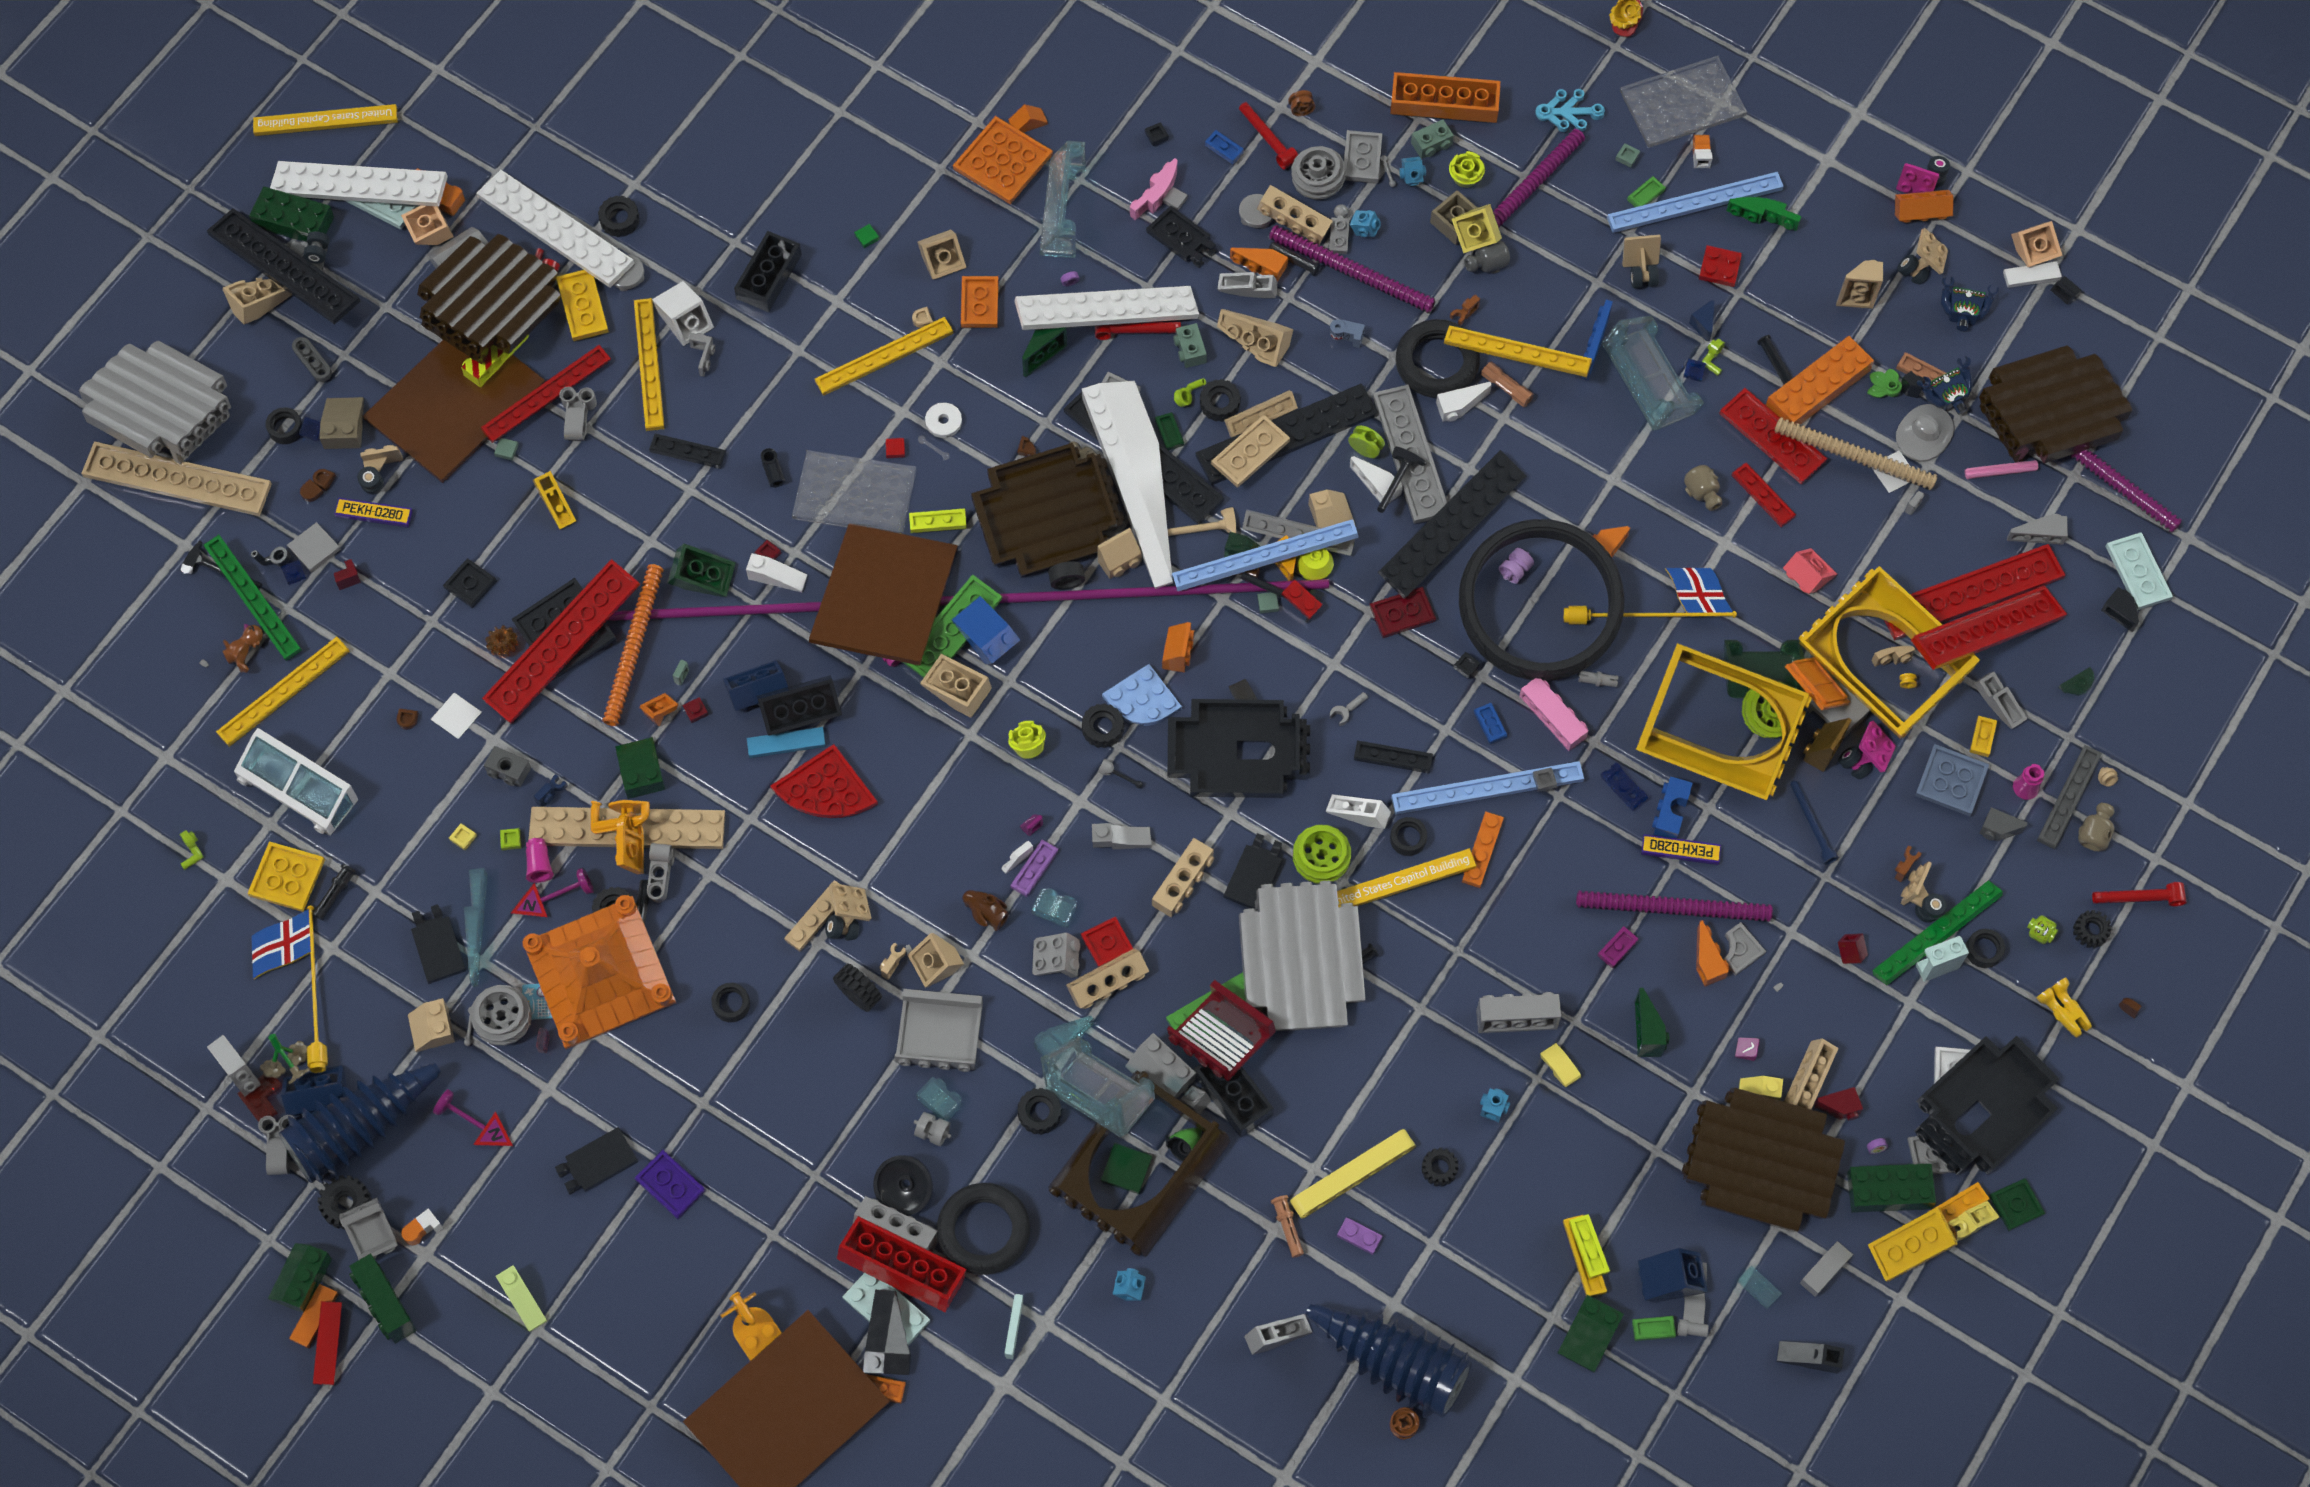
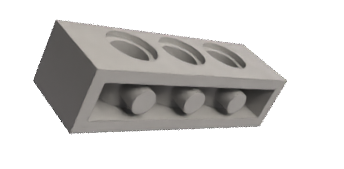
M865 1196L854 1213L853 1223L859 1216L928 1251L931 1250L936 1241L937 1230L932 1226L918 1222L913 1217L906 1216L892 1207H887L876 1199Z

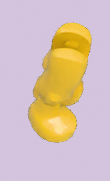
M2065 977L2052 988L2042 992L2036 999L2041 1004L2047 1005L2053 1011L2056 1020L2060 1021L2077 1038L2082 1034L2077 1023L2085 1031L2091 1029L2092 1026L2079 1004L2069 996L2067 989L2070 983ZM2055 996L2062 1002L2064 1007L2060 1006Z

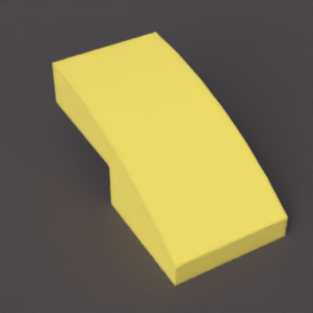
M1557 1043L1540 1053L1541 1059L1553 1070L1554 1076L1564 1087L1581 1078L1580 1072Z

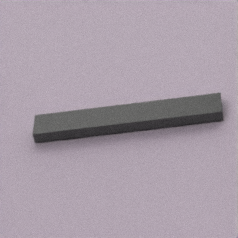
M2084 745L2037 839L2038 842L2055 849L2102 755L2101 752Z

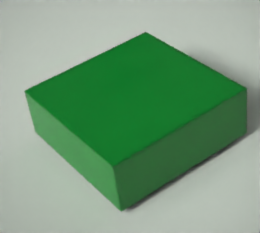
M870 224L854 232L855 237L863 248L879 240L878 234Z

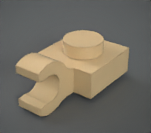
M896 943L891 946L889 958H885L880 966L881 975L887 980L890 979L896 970L900 959L906 954V948H903L901 952H895L897 948Z

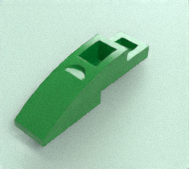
M1733 198L1729 200L1726 210L1732 215L1743 217L1750 222L1760 224L1763 218L1770 223H1776L1794 231L1797 230L1801 220L1800 215L1785 210L1787 204L1767 198Z

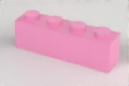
M1535 678L1521 688L1519 697L1568 751L1587 738L1588 728L1586 724L1575 717L1574 711L1570 707L1567 708L1562 698L1550 689V685L1546 680Z

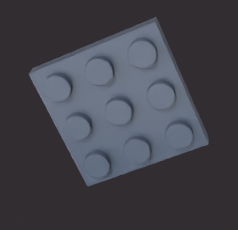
M1934 744L1915 796L1970 817L1989 764Z

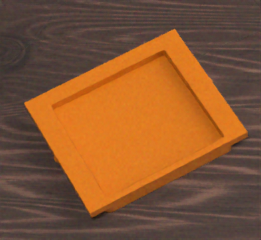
M1814 657L1795 660L1785 666L1821 710L1845 706L1851 703L1847 699L1848 696Z

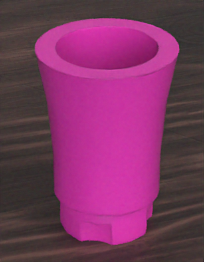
M2037 764L2026 767L2022 774L2013 782L2015 794L2025 800L2035 798L2039 794L2040 785L2044 779V770Z
M543 838L529 839L526 843V879L533 883L546 882L554 876L546 842Z

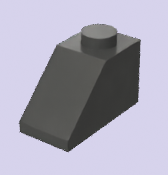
M1991 807L1979 834L1988 840L2000 841L2021 834L2027 826V822Z

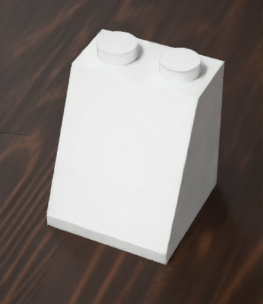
M684 281L652 299L659 315L683 346L689 343L690 333L704 334L714 328L702 299Z

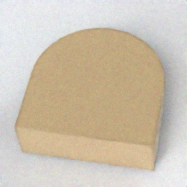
M927 307L916 310L912 315L913 324L918 328L933 322Z

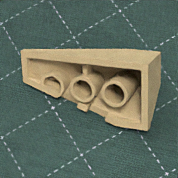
M262 277L256 278V281L246 283L245 280L223 287V292L233 314L243 324L259 319L292 295L271 279L263 280Z
M1221 309L1217 324L1220 330L1230 338L1238 341L1246 351L1249 350L1255 355L1257 360L1277 367L1290 347L1294 330L1277 323Z

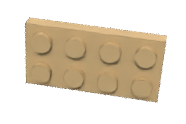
M1263 415L1211 461V464L1238 488L1288 444L1290 437Z

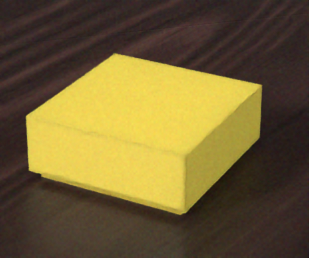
M460 823L449 837V840L463 850H466L477 837V834Z

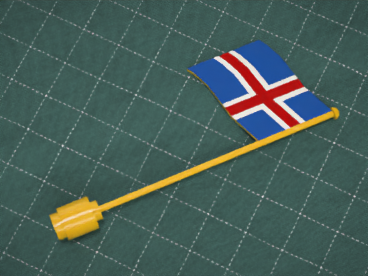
M1665 568L1673 581L1678 599L1686 613L1623 614V617L1733 616L1735 618L1737 616L1736 611L1731 610L1724 598L1719 580L1711 568ZM1568 606V608L1563 610V620L1568 625H1587V621H1591V617L1608 616V613H1591L1587 606Z
M310 905L306 911L297 916L266 927L251 936L253 980L268 971L291 964L311 953L315 1042L307 1047V1066L310 1068V1072L321 1073L326 1071L328 1056L327 1046L319 1042L313 930L314 907Z

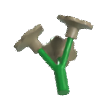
M271 1034L268 1037L275 1051L273 1059L267 1060L264 1064L260 1065L259 1069L263 1072L264 1076L280 1078L281 1074L285 1073L286 1069L277 1060L278 1053L282 1055L290 1066L289 1070L293 1074L288 1082L289 1084L310 1070L309 1068L299 1070L297 1067L301 1062L307 1060L308 1046L304 1045L302 1041H297L287 1048L281 1045L276 1034Z

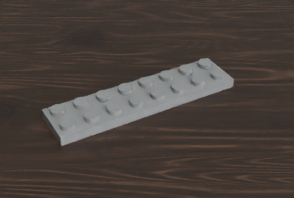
M1409 385L1374 392L1373 399L1391 455L1397 446L1418 455L1427 462L1425 466H1410L1405 472L1401 483L1413 523L1429 521L1447 501ZM1393 458L1396 470L1398 472L1402 461Z

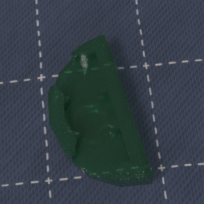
M2091 667L2062 683L2058 688L2064 693L2076 694V696L2086 693L2094 681V673Z

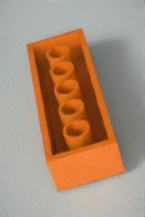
M1394 72L1390 114L1497 123L1501 81Z
M1848 336L1771 394L1767 399L1766 406L1777 416L1782 417L1783 420L1788 419L1790 423L1793 421L1794 424L1799 423L1801 425L1869 373L1874 360Z

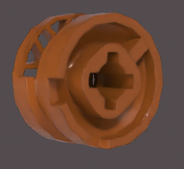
M1301 90L1290 95L1288 102L1291 105L1293 115L1305 116L1314 111L1316 105L1312 100L1313 95L1310 91Z
M1399 1408L1391 1416L1390 1430L1397 1438L1403 1440L1410 1439L1418 1431L1419 1417L1416 1412L1411 1411L1409 1408Z

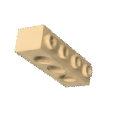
M1272 185L1269 186L1257 207V210L1263 215L1275 219L1277 223L1289 227L1294 233L1301 234L1310 242L1313 241L1319 245L1333 222L1331 219Z
M1193 838L1152 898V906L1171 918L1174 913L1178 914L1183 906L1182 902L1185 897L1189 898L1194 889L1192 887L1195 882H1200L1206 866L1209 868L1213 863V849ZM1198 861L1200 864L1197 866H1193L1190 864V862ZM1187 876L1189 880L1181 881L1179 878ZM1175 891L1179 895L1176 897H1172L1169 895V893Z
M1133 948L1066 984L1075 1005L1086 1009L1092 1006L1097 999L1109 997L1111 995L1110 992L1116 989H1124L1128 986L1129 982L1144 978L1149 969L1140 951ZM1125 966H1129L1128 974L1122 975V969ZM1111 975L1112 981L1106 985L1105 978ZM1094 984V985H1095V990H1094V992L1091 993V994H1088V992H1087L1088 987H1089L1090 985Z
M1823 1038L1810 1042L1784 1102L1812 1109L1838 1051L1836 1046Z

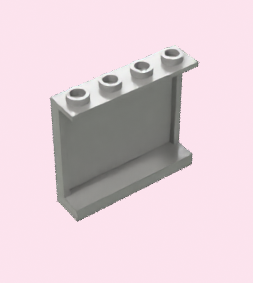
M903 989V1006L898 1044L894 1056L896 1063L902 1066L915 1064L922 1068L937 1066L942 1070L958 1068L962 1072L975 1070L983 1006L982 996Z

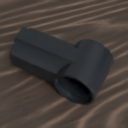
M771 448L764 449L760 456L769 485L775 488L782 486L786 481L777 458V453ZM767 458H773L772 461H766Z

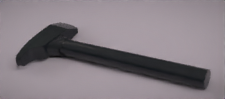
M1397 446L1394 448L1392 457L1402 461L1377 508L1378 512L1383 513L1407 469L1415 465L1425 466L1427 464L1425 460L1404 448Z
M198 541L191 549L180 568V571L183 573L193 574L196 566L201 565L223 574L216 563L202 556L200 548L203 543L201 541ZM252 579L254 584L260 590L262 587V583Z
M1245 572L1242 573L1240 579L1285 598L1281 595L1284 591L1283 589ZM1318 590L1310 591V594L1320 602L1324 593Z

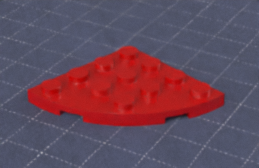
M834 744L770 786L772 791L792 808L817 817H848L878 805V801Z

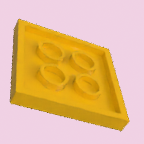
M269 841L247 894L249 897L304 912L325 858Z

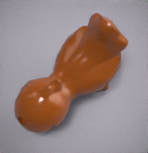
M244 624V632L240 639L230 644L226 640L223 641L226 649L222 652L229 664L236 662L241 673L249 671L248 666L245 664V659L249 648L252 646L256 648V645H259L262 641V629L257 625L249 626Z

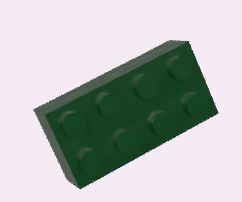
M263 186L249 215L251 221L263 230L307 242V236L310 232L316 231L327 234L334 219L329 205Z
M1932 1164L1850 1167L1847 1172L1851 1213L1933 1209L1936 1204Z
M371 1253L349 1266L352 1271L349 1274L352 1281L357 1285L363 1300L370 1306L368 1309L376 1321L380 1323L378 1326L387 1340L392 1339L396 1344L417 1331L382 1268Z

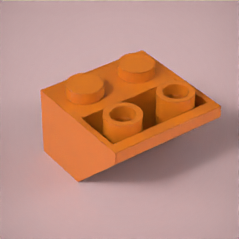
M1190 622L1168 628L1162 669L1185 672V667L1190 665V653L1194 643V630H1191Z

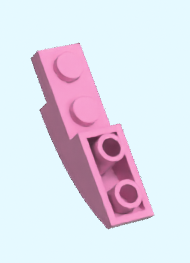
M1176 158L1171 162H1167L1159 173L1153 174L1150 178V188L1145 190L1143 196L1138 200L1136 199L1131 203L1130 217L1134 220L1140 217L1146 210L1154 213L1162 205L1163 198L1173 187L1176 179L1178 163Z

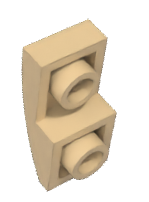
M1913 646L1886 648L1874 653L1871 661L1875 667L1880 664L1886 665L1891 660L1895 665L1901 662L1904 664L1912 659L1915 648Z

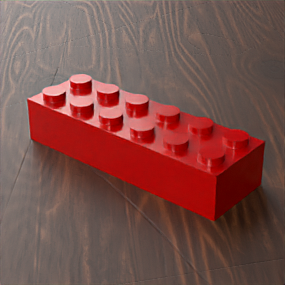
M859 1216L838 1249V1260L943 1312L947 1311L963 1284L966 1274L965 1268Z

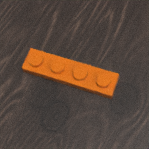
M1485 811L1471 852L1476 868L1465 871L1462 883L1481 888L1504 817Z

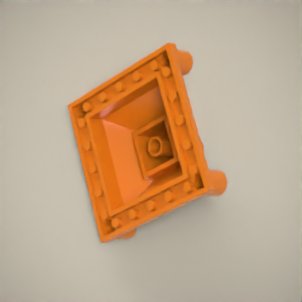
M622 895L617 898L615 904L541 935L528 934L523 939V947L532 964L565 1049L676 1003L633 896Z

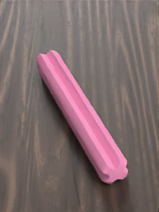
M2034 460L1967 468L1965 470L1966 479L2036 471L2038 470V462Z

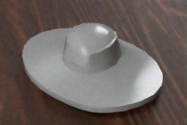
M1932 404L1920 405L1910 411L1899 424L1896 431V443L1901 452L1911 460L1918 462L1930 461L1938 457L1949 445L1953 437V421L1942 408Z

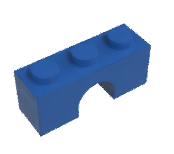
M1671 776L1668 783L1664 782L1661 793L1665 795L1663 800L1659 799L1657 810L1660 813L1659 817L1655 816L1652 827L1655 828L1653 835L1677 839L1683 817L1674 814L1670 807L1674 805L1686 807L1692 782Z

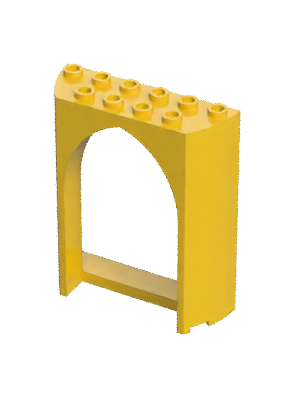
M1879 566L1875 570L1871 569L1864 576L1866 579L1862 583L1858 581L1851 588L1852 591L1848 595L1845 593L1838 600L1839 603L1836 607L1831 606L1825 612L1823 619H1817L1813 623L1811 630L1803 632L1798 639L1800 640L1799 644L1901 739L1957 684L1960 685L1965 680L1964 678L1975 668L1980 659L1973 654L1941 667L1951 678L1905 722L1898 718L1849 671L1843 662L1837 646L1838 623L1840 620L1851 616H1873L1892 623L1910 639L1942 624Z
M1677 643L1636 750L1767 800L1769 795L1773 797L1777 787L1774 785V781L1776 778L1780 779L1785 766L1782 761H1787L1792 749L1789 744L1790 742L1793 744L1799 731L1796 726H1801L1806 711L1803 709L1804 707H1809L1812 697L1807 692ZM1679 661L1744 685L1763 696L1773 707L1779 718L1782 729V739L1780 742L1761 754L1748 757H1734L1715 752L1653 728Z

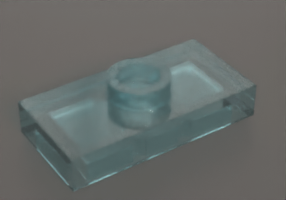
M1752 1265L1737 1280L1766 1309L1782 1294Z

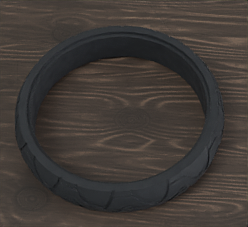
M1532 519L1502 528L1488 537L1476 549L1469 559L1461 578L1459 609L1462 623L1469 639L1487 661L1515 677L1527 680L1541 678L1542 680L1550 681L1577 674L1591 666L1605 654L1615 640L1622 623L1624 590L1620 573L1614 560L1594 537L1580 528L1565 522L1550 519ZM1528 538L1559 540L1580 550L1599 570L1608 594V616L1601 634L1581 653L1558 662H1531L1517 658L1501 649L1483 629L1475 608V582L1486 562L1496 552L1511 543Z

